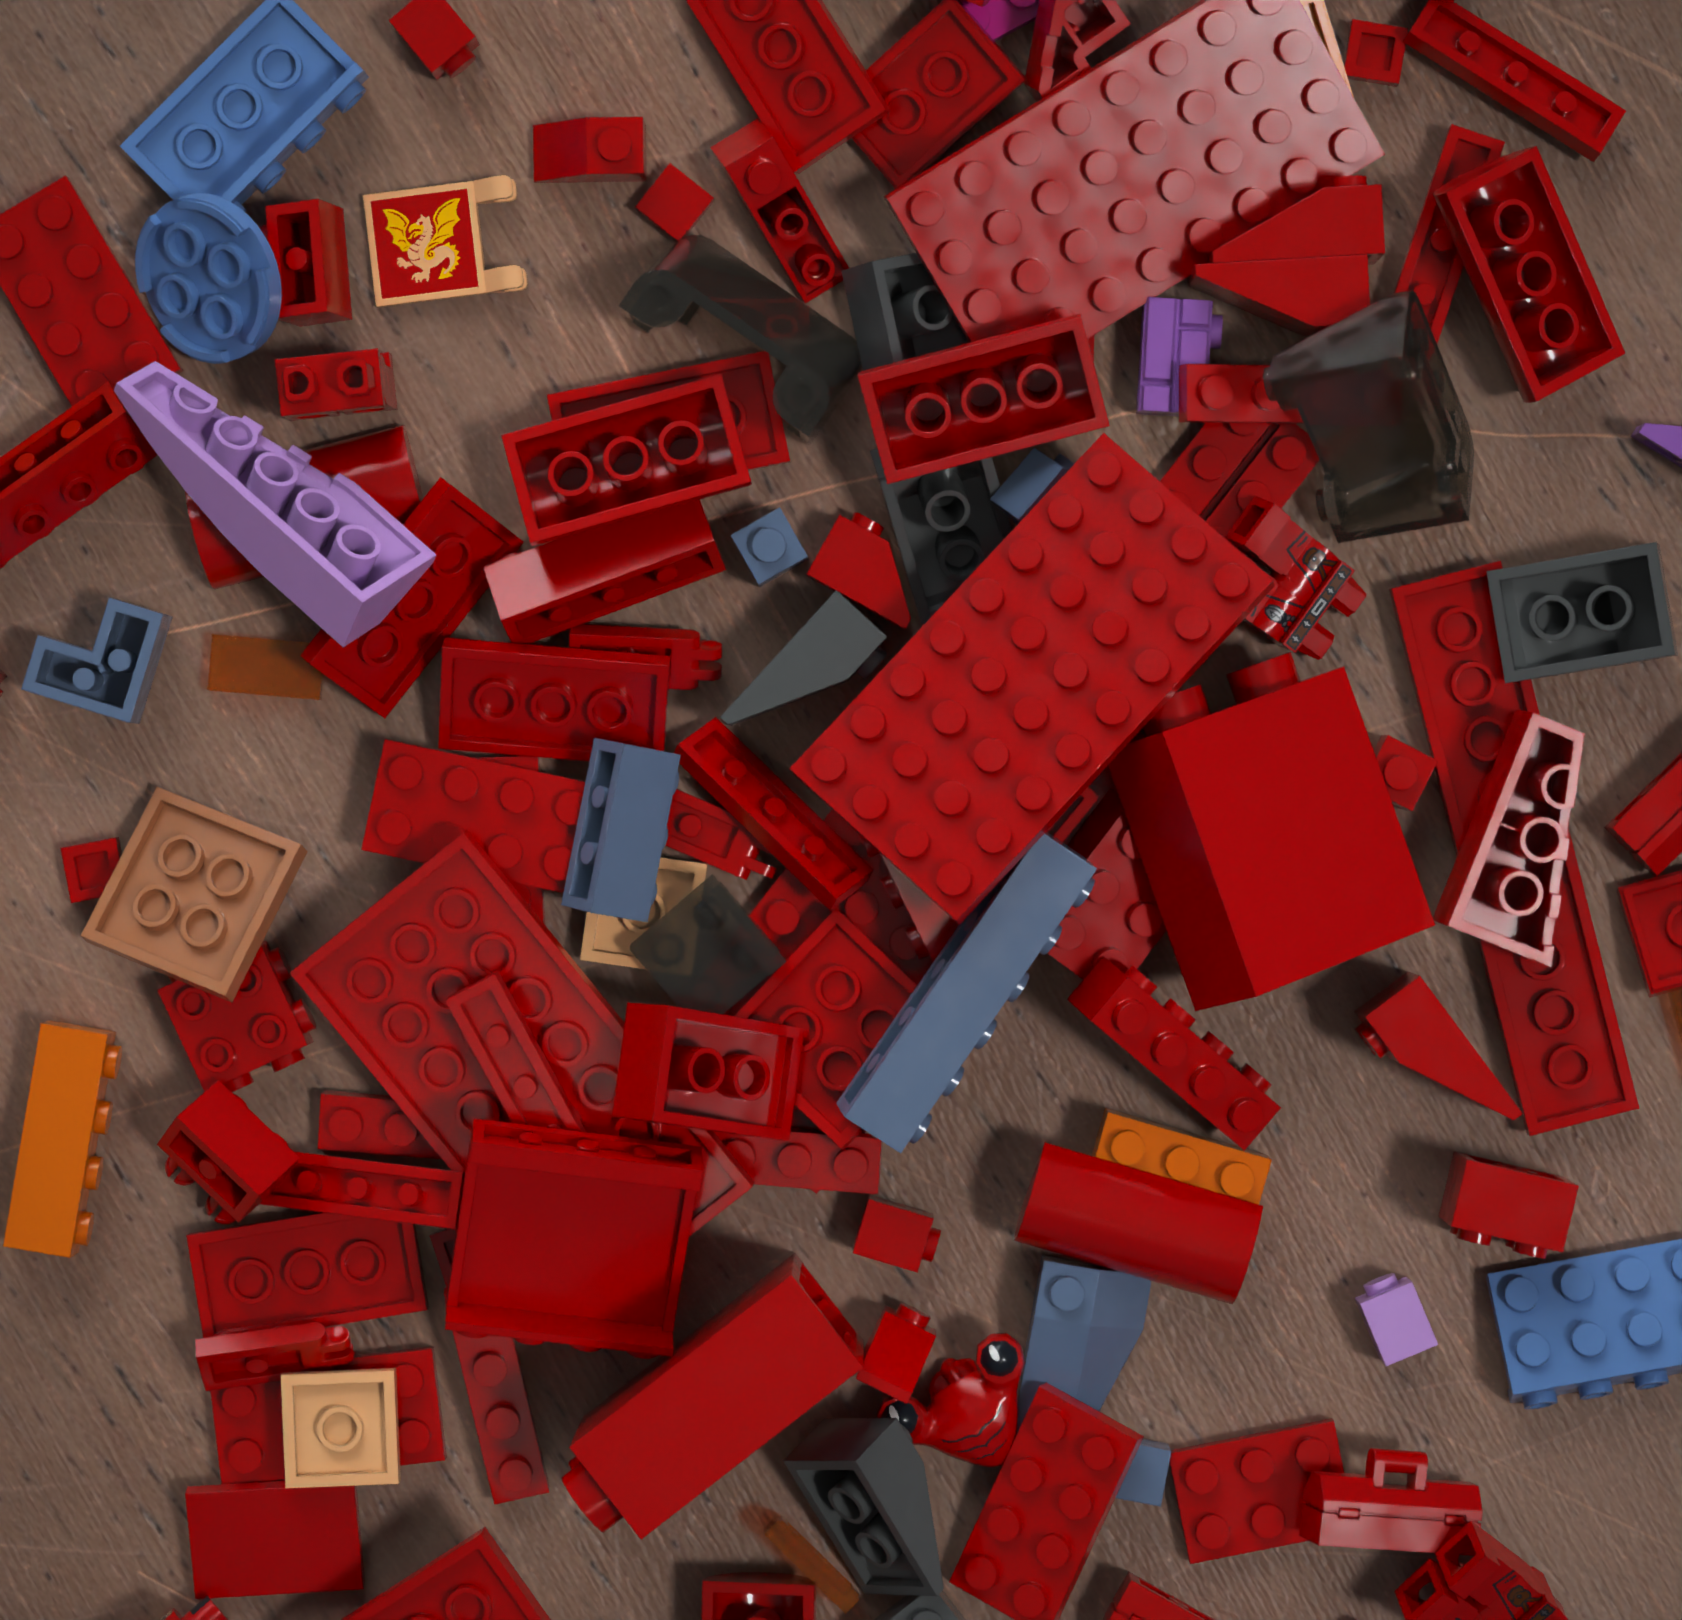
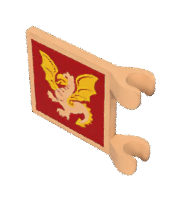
M501 175L474 181L363 195L376 307L525 290L528 284L525 269L520 266L510 265L485 270L478 204L514 201L517 197L514 179Z

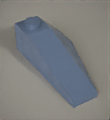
M1045 1254L1041 1255L1024 1353L1025 1365L1018 1388L1017 1433L1038 1387L1046 1382L1100 1411L1143 1331L1152 1281L1085 1261Z

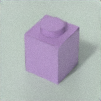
M1390 1273L1363 1285L1366 1293L1355 1297V1301L1378 1356L1385 1366L1438 1345L1415 1287L1409 1278L1403 1277L1397 1280L1395 1273Z

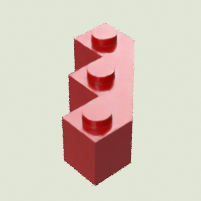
M1039 0L1025 74L1027 81L1024 82V85L1036 102L1089 70L1091 66L1085 57L1131 25L1115 0Z

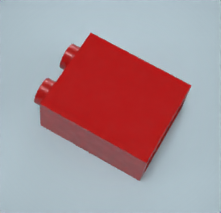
M1291 652L1226 674L1236 704L1212 713L1208 707L1201 684L1176 692L1143 727L1145 737L1129 742L1108 765L1195 1011L1260 996L1435 926L1344 666L1301 681Z
M794 1253L676 1344L673 1357L661 1356L582 1418L569 1446L575 1457L569 1461L572 1470L562 1477V1482L575 1503L598 1530L604 1533L624 1517L638 1537L643 1539L863 1368L864 1341L801 1259Z

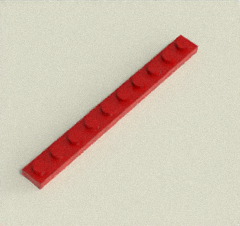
M324 1090L321 1093L318 1149L441 1159L390 1095ZM791 1127L789 1141L713 1131L755 1182L754 1185L865 1194L879 1193L883 1142L871 1134L860 1133L845 1150H842L822 1130Z

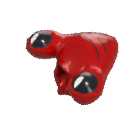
M1007 1333L990 1334L977 1344L976 1362L971 1358L958 1360L948 1358L943 1361L940 1371L931 1380L929 1387L931 1400L927 1407L914 1397H910L906 1404L890 1396L883 1399L877 1412V1418H897L900 1424L909 1431L913 1445L929 1446L952 1458L984 1467L1002 1466L1017 1433L1018 1383L1025 1365L1021 1344Z

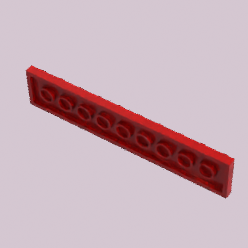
M1501 561L1389 589L1432 758L1438 760L1435 773L1456 856L1459 853L1515 710L1534 712L1540 715L1531 680L1505 683L1486 572L1503 569ZM1569 828L1567 838L1570 839L1567 861L1564 860L1559 890V895H1562L1559 919L1555 918L1552 946H1554L1552 967L1478 939L1521 1112L1523 1113L1522 1117L1526 1133L1529 1136L1639 1109Z

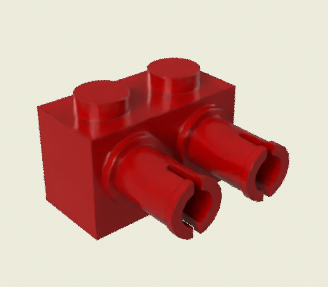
M321 199L265 206L267 225L258 227L269 242L279 268L282 301L278 320L299 327L352 320L343 208Z
M219 1080L174 1119L157 1143L169 1156L165 1162L167 1176L170 1177L179 1166L181 1171L173 1182L183 1186L191 1185L195 1182L199 1184L209 1194L205 1204L207 1214L210 1216L219 1205L222 1207V1210L214 1219V1221L221 1224H231L234 1221L239 1223L280 1186L300 1159L280 1135L268 1128L239 1096L233 1094Z

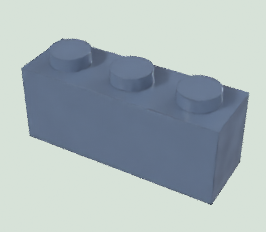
M594 738L561 905L595 914L648 922L650 908L657 894L656 878L661 852L668 839L667 822L672 797L679 783L678 766L680 754Z

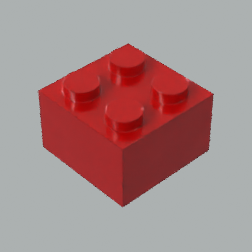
M1454 1151L1438 1217L1451 1226L1450 1233L1456 1234L1458 1239L1490 1246L1492 1236L1506 1239L1505 1246L1511 1247L1514 1252L1546 1259L1548 1249L1562 1253L1564 1251L1579 1185L1563 1176Z

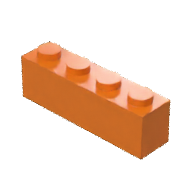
M46 1021L40 1024L3 1247L71 1258L79 1253L80 1245L88 1246L94 1224V1213L86 1211L89 1190H98L103 1171V1157L95 1156L99 1134L107 1135L113 1110V1102L105 1101L108 1078H117L122 1058V1046L114 1045L115 1031L56 1021Z

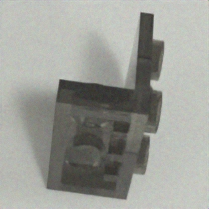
M714 873L630 945V951L678 1007L724 1014L762 980L773 974L787 962L785 955Z

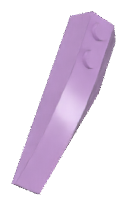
M154 361L116 383L114 392L149 444L188 495L231 544L268 581L342 647H345L379 625L434 562L437 555L354 481L341 473H338L334 479L309 464L312 458L311 455L295 445H292L287 451L261 435L264 429L262 425L245 415L242 418L230 416L216 408L218 402L216 397L160 363Z

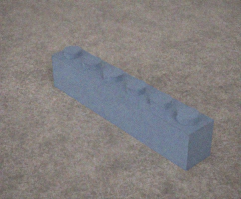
M1045 832L956 928L836 1104L845 1118L899 1153L904 1150L908 1142L914 1144L923 1136L932 1119V1115L929 1114L930 1110L941 1095L946 1097L957 1087L964 1074L962 1064L973 1048L981 1049L991 1038L997 1025V1021L994 1020L995 1016L1006 1000L1013 1002L1022 993L1029 980V973L1026 971L1038 954H1047L1059 939L1062 932V926L1059 924L1071 906L1079 907L1089 896L1095 883V879L1092 876L1097 870L1089 860L1048 832Z

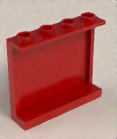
M473 1118L446 1298L445 1330L456 1331L458 1334L468 1338H483L487 1335L511 1337L517 1342L526 1345H539L544 1342L569 1344L571 1347L584 1352H595L601 1348L620 1350L643 1359L654 1358L658 1355L673 1357V1329L696 1191H700L703 1177L702 1147Z

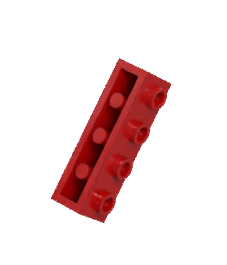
M108 381L0 457V569L9 560L37 540L48 536L54 528L78 511L93 504L102 494L130 474L141 470L147 462L158 455Z
M701 500L557 539L524 552L511 553L504 556L500 561L483 567L500 620L511 643L518 644L533 643L726 570Z
M1103 956L1067 1000L1245 1151L1281 1109L1278 1104L1265 1094L1272 1084L1247 1063L1239 1071L1227 1062L1234 1052L1210 1031H1207L1201 1039L1189 1028L1196 1019L1174 1000L1169 998L1162 1006L1152 998V993L1158 987L1133 965L1123 973Z

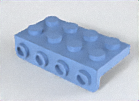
M265 0L120 147L173 200L188 194L207 193L222 197L246 212L242 204L257 189L261 193L270 190L286 172L282 164L297 149L301 153L310 150L326 132L322 124L337 109L343 114L362 98L366 92L362 84L369 76L293 0Z
M1682 1239L1487 1274L1486 1281L1509 1385L1507 1392L1510 1403L1523 1402L1524 1409L1526 1410L1544 1408L1557 1404V1395L1579 1392L1581 1400L1594 1399L1612 1394V1385L1634 1382L1637 1390L1650 1389L1668 1384V1375L1682 1373Z

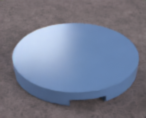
M194 193L176 198L148 217L137 241L135 272L139 293L146 292L151 308L163 326L160 333L182 353L206 363H227L247 356L259 349L268 340L276 327L281 309L282 286L276 258L269 242L258 225L234 203L207 193Z

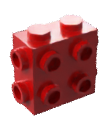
M267 940L262 942L233 1002H229L169 976L171 984L157 990L204 1092L218 1080L231 1092L241 1089L254 1082L250 1071L268 1063L271 1064L274 1073L305 1059L301 1048L314 1042L309 1033L316 1029L311 1011L303 998L294 1000L286 983V980L292 978L289 964L281 949L277 947L271 950Z

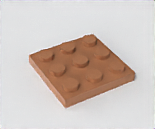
M156 787L81 937L94 946L233 1002L308 851L297 842Z

